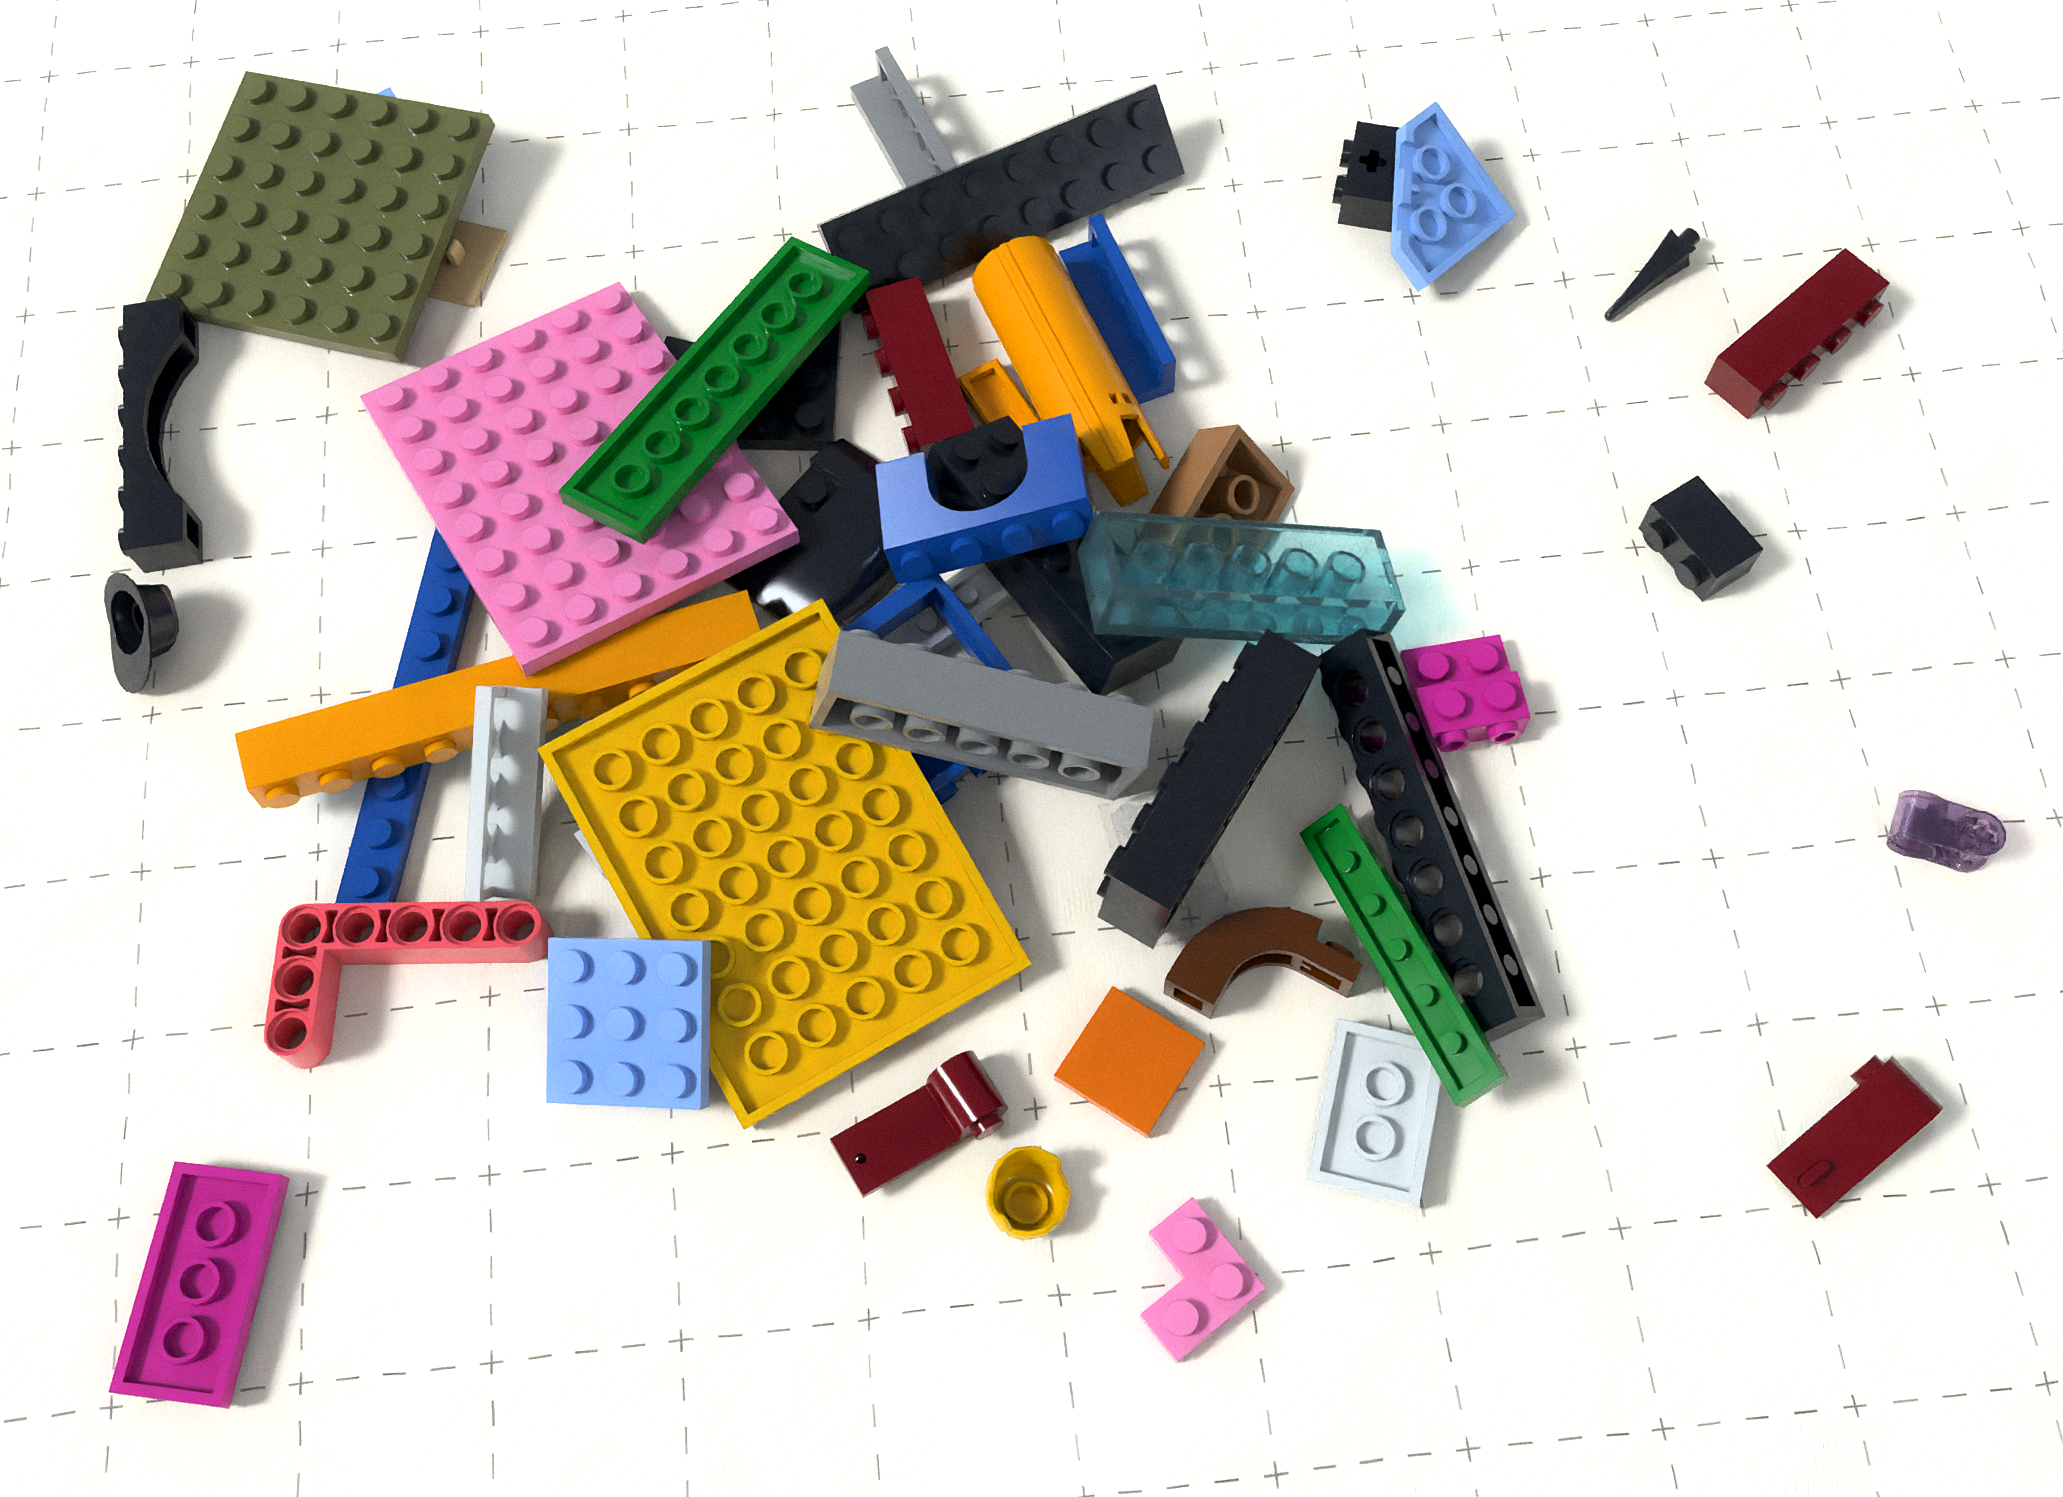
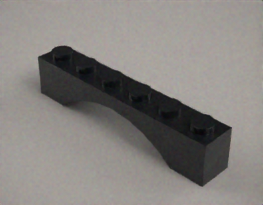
M180 296L123 305V325L118 327V339L123 349V364L118 366V378L123 389V404L118 406V418L123 428V444L118 447V458L123 469V486L118 488V500L123 511V528L118 530L119 546L122 553L126 557H130L144 573L203 564L202 521L185 500L174 491L166 471L163 452L165 423L173 399L186 377L199 363V324L191 315Z

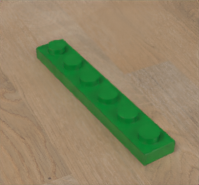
M1342 803L1338 804L1299 834L1455 1106L1465 1108L1510 1079L1351 809Z

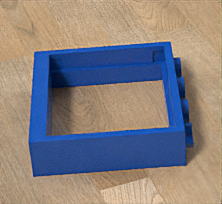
M940 575L906 583L841 629L848 632L855 629L867 630L877 634L881 640L930 605L970 657L983 661L987 667L1002 671L1013 669ZM953 762L927 782L940 805H943L959 791L956 783L970 773L975 778H978L988 772V770Z

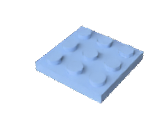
M549 937L546 1103L702 1110L709 1107L711 940Z

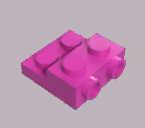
M1500 634L1402 650L1400 652V657L1439 751L1453 752L1465 748L1471 742L1489 740L1493 744L1506 743L1523 734L1531 716L1518 672H1511Z

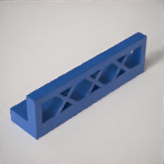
M1102 213L1089 217L1088 241L1058 251L1059 258L1139 405L1173 393L1176 358Z

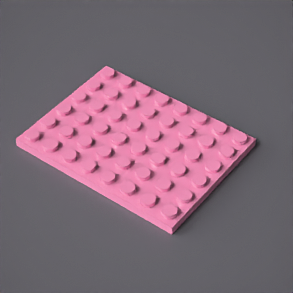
M620 281L360 396L367 413L526 677L800 543L798 529L735 441L644 545L562 503L559 494L561 487L677 362Z

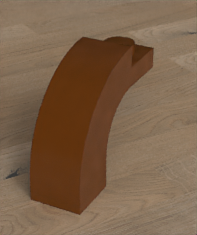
M1251 908L1226 915L1212 922L1196 934L1182 949L1165 978L1163 994L1211 1019L1229 986L1239 976L1252 969L1263 966L1289 968L1347 998L1363 964L1355 961L1354 954L1344 946L1331 941L1323 944L1316 940L1323 923L1322 919L1287 908Z

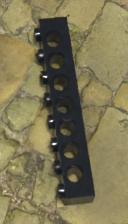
M1360 628L1318 656L1322 659L1319 666L1322 675L1321 685L1324 692L1331 699L1339 719V732L1349 745L1357 766V779L1368 794L1374 810L1375 826L1385 838L1393 859L1392 869L1394 875L1403 885L1411 906V912L1487 1040L1493 1042L1546 1016L1393 637L1388 633ZM1403 779H1404L1405 785H1404V789H1403V792H1402V782H1403ZM1423 825V837L1420 839V830ZM1442 873L1443 883H1442V887H1441V889H1440V887H1439V877H1440V874ZM1460 921L1463 929L1461 938H1459L1458 935V926ZM1479 972H1481L1483 979L1481 989H1479L1477 982Z

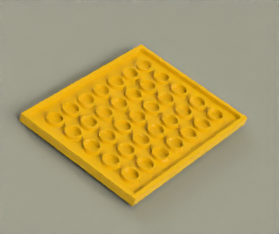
M822 598L537 748L639 938L711 940L710 1069L743 1130L748 1129L1032 965L911 752L809 728L820 668L840 632V628Z

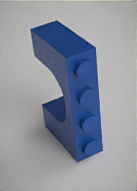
M1071 413L1022 426L1028 461L1026 476L1013 494L998 504L985 509L955 511L941 506L939 503L938 487L924 452L876 464L883 548L898 584L1098 534L1083 452Z

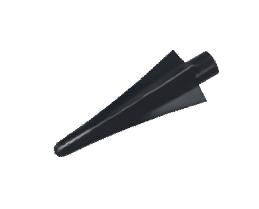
M1686 228L1677 236L1670 229L1636 278L1605 312L1604 318L1607 321L1614 320L1644 294L1689 266V254L1696 250L1695 245L1700 241L1699 234L1692 228Z

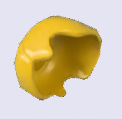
M1036 1145L1015 1147L998 1159L987 1178L985 1187L986 1207L993 1222L1000 1231L1006 1232L1009 1237L1022 1241L1044 1238L1058 1227L1064 1220L1070 1203L1069 1199L1071 1198V1188L1062 1171L1061 1160L1056 1155Z

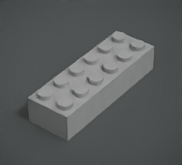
M855 629L849 632L840 630L820 668L809 728L1113 801L1147 769L1155 709L1138 705L1137 700L1128 696L1113 695L1106 697L1090 693L1086 687L1077 683L1063 682L1054 684L1038 680L1036 675L1029 671L1020 669L1002 671L987 667L983 661L974 657L959 656L951 658L935 654L931 648L922 644L905 643L899 645L880 640V637L873 632Z

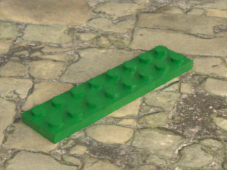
M791 236L561 487L559 494L562 503L644 545L871 285L870 271L840 257L832 256L820 248Z

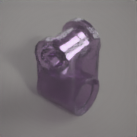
M1907 790L1899 793L1886 845L1889 849L1900 855L1923 859L1951 868L1957 872L1969 873L1977 871L1986 864L1989 857L1995 855L2003 848L2006 842V830L2003 823L1995 815L1987 811L1954 803L1930 792ZM1976 823H1981L1976 829L1973 828ZM1967 855L1970 856L1967 860H1963Z

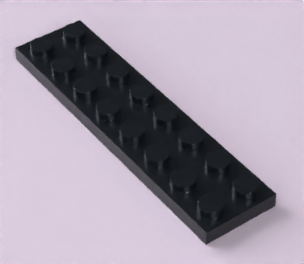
M1149 84L816 225L828 253L870 271L871 285L866 291L919 276L921 284L924 286L980 262L988 252L998 248L1003 243L1009 242L1011 239L1025 236L1038 237L1183 175L1185 171L1157 85ZM865 292L850 308L852 314L856 315L867 310Z

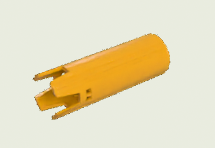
M1025 236L1011 239L1009 242L1001 244L998 248H994L977 265L972 277L973 290L1041 420L1071 413L1082 451L1086 454V457H1084L1086 472L1095 471L1121 508L1139 501V499L1148 495L1149 491L1134 450L1145 440L1162 469H1169L1170 460L1054 247L1045 238ZM1091 495L1092 503H1093V508H1094V506L1096 505V503H1095V501H1094V499H1093V497H1092V495Z

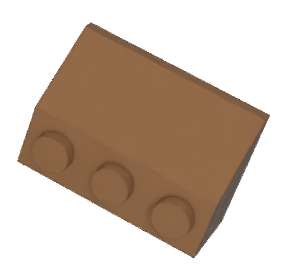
M1239 424L1198 429L1130 544L1160 575L1222 604H1230L1295 488Z

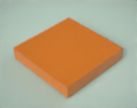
M1112 986L1055 1072L1054 1080L1147 1139L1203 1051L1205 1042Z

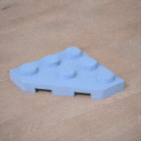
M1437 101L1396 131L1391 255L1417 292H1419L1516 216L1511 206Z

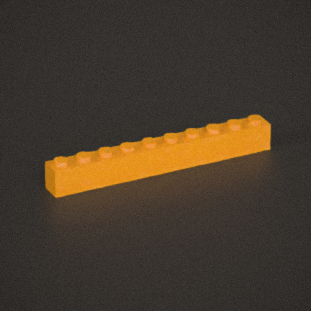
M744 590L648 617L528 677L525 676L512 655L235 733L247 790L262 809L267 807L286 808L298 803L300 798L319 792H341L350 788L354 782L371 777H393L402 773L406 767L423 762L441 763L454 758L458 752L472 749L476 686L507 685L549 689L546 732L557 728L562 722L579 717L583 719L596 718L611 708L617 707L760 631L748 592Z

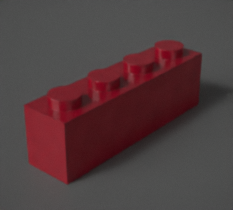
M1844 248L1719 354L1704 384L1746 419H1749L1763 406L1767 410L1772 409L1789 390L1787 385L1794 379L1803 382L1820 364V356L1826 351L1834 355L1852 336L1853 332L1851 330L1857 324L1865 328L1877 317L1884 307V304L1879 300L1890 282L1848 249Z
M917 276L865 291L868 311L860 313L868 341L876 339L880 348L874 350L881 378L890 377L893 388L887 389L894 416L903 415L907 427L901 428L907 453L910 456L924 452L927 459L931 445L975 429L920 278Z

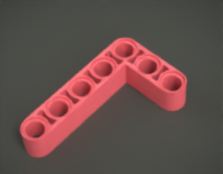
M529 902L314 903L297 905L283 916L279 926L264 1027V1042L270 1051L295 1068L309 1069L321 1064L329 1055L332 1047L342 965L530 963L539 961L547 956L548 938L554 937V931L539 910ZM481 924L480 932L475 938L464 942L461 940L467 928L472 925ZM525 924H535L533 932L529 937L520 941L514 940L515 933L520 927ZM374 925L371 936L365 941L357 943L360 932L368 926ZM428 925L427 931L422 938L409 942L410 935L416 928ZM321 926L319 935L311 942L304 943L306 935L312 929ZM314 977L312 987L306 993L297 996L299 986L303 981ZM306 1029L307 1034L304 1041L296 1048L290 1049V1043L294 1035Z

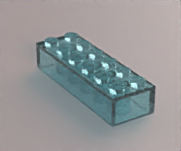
M1095 511L1077 550L1095 634L1259 641L1265 630L1269 629L1293 643L1336 645L1360 628L1390 634L1406 611L1381 530Z

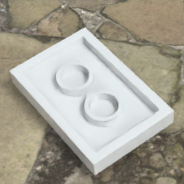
M1338 1018L1330 1050L1305 1184L1413 1210L1419 1207L1441 1080L1416 1036Z

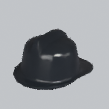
M116 572L108 577L104 589V603L110 625L112 661L115 675L121 687L126 692L136 694L143 690L149 680L152 659L168 652L174 645L179 632V622L171 590L167 585L136 584L125 573Z

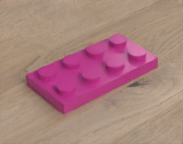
M174 1161L108 1391L109 1393L230 1409L290 1178L282 1174Z

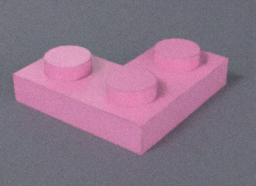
M1194 1197L1190 1198L1150 1230L1148 1234L1183 1279L1140 1314V1318L1175 1363L1184 1358L1266 1289Z

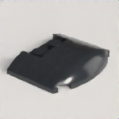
M841 438L809 459L811 466L778 500V503L798 529L800 543L723 580L738 592L747 590L752 602L778 620L822 598L836 623L842 620L843 625L846 626L876 605L897 584L896 577L883 548L875 466L880 464V462L844 438Z

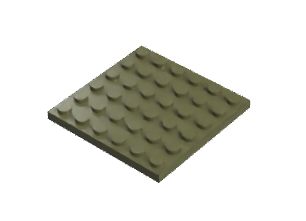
M246 71L145 302L180 296L197 322L402 363L493 133L495 123L490 115L486 113Z

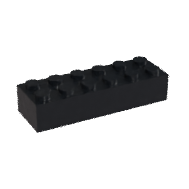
M1009 415L931 445L927 458L938 487L940 505L955 511L981 510L1005 500L1021 485L1028 468L1023 431ZM1095 515L1098 534L985 562L984 564L1091 693L1105 696L1171 663L1191 625Z
M1269 629L1265 630L1257 645L1250 642L1245 644L1232 669L1235 671L1229 681L1223 680L1208 705L1210 710L1204 721L1198 720L1183 745L1185 750L1177 763L1172 761L1157 786L1159 792L1152 804L1146 802L1136 817L1130 830L1133 833L1125 847L1119 845L1110 858L1103 872L1106 876L1096 893L1104 898L1097 917L1154 949L1300 708L1322 662L1320 657Z

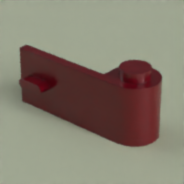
M968 1050L953 1056L938 1066L928 1076L926 1085L831 1137L830 1143L862 1198H865L974 1135L976 1140H982L995 1133L1005 1123L1001 1116L1007 1111L1008 1106L974 1051Z
M1875 1054L1850 1075L1857 1083L1850 1090V1093L1766 1165L1815 1219L1820 1217L1924 1128L1944 1108L1893 1055L1882 1061Z

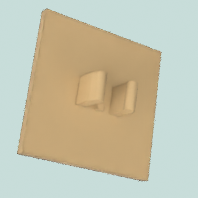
M458 220L428 297L474 308L508 237L507 231Z

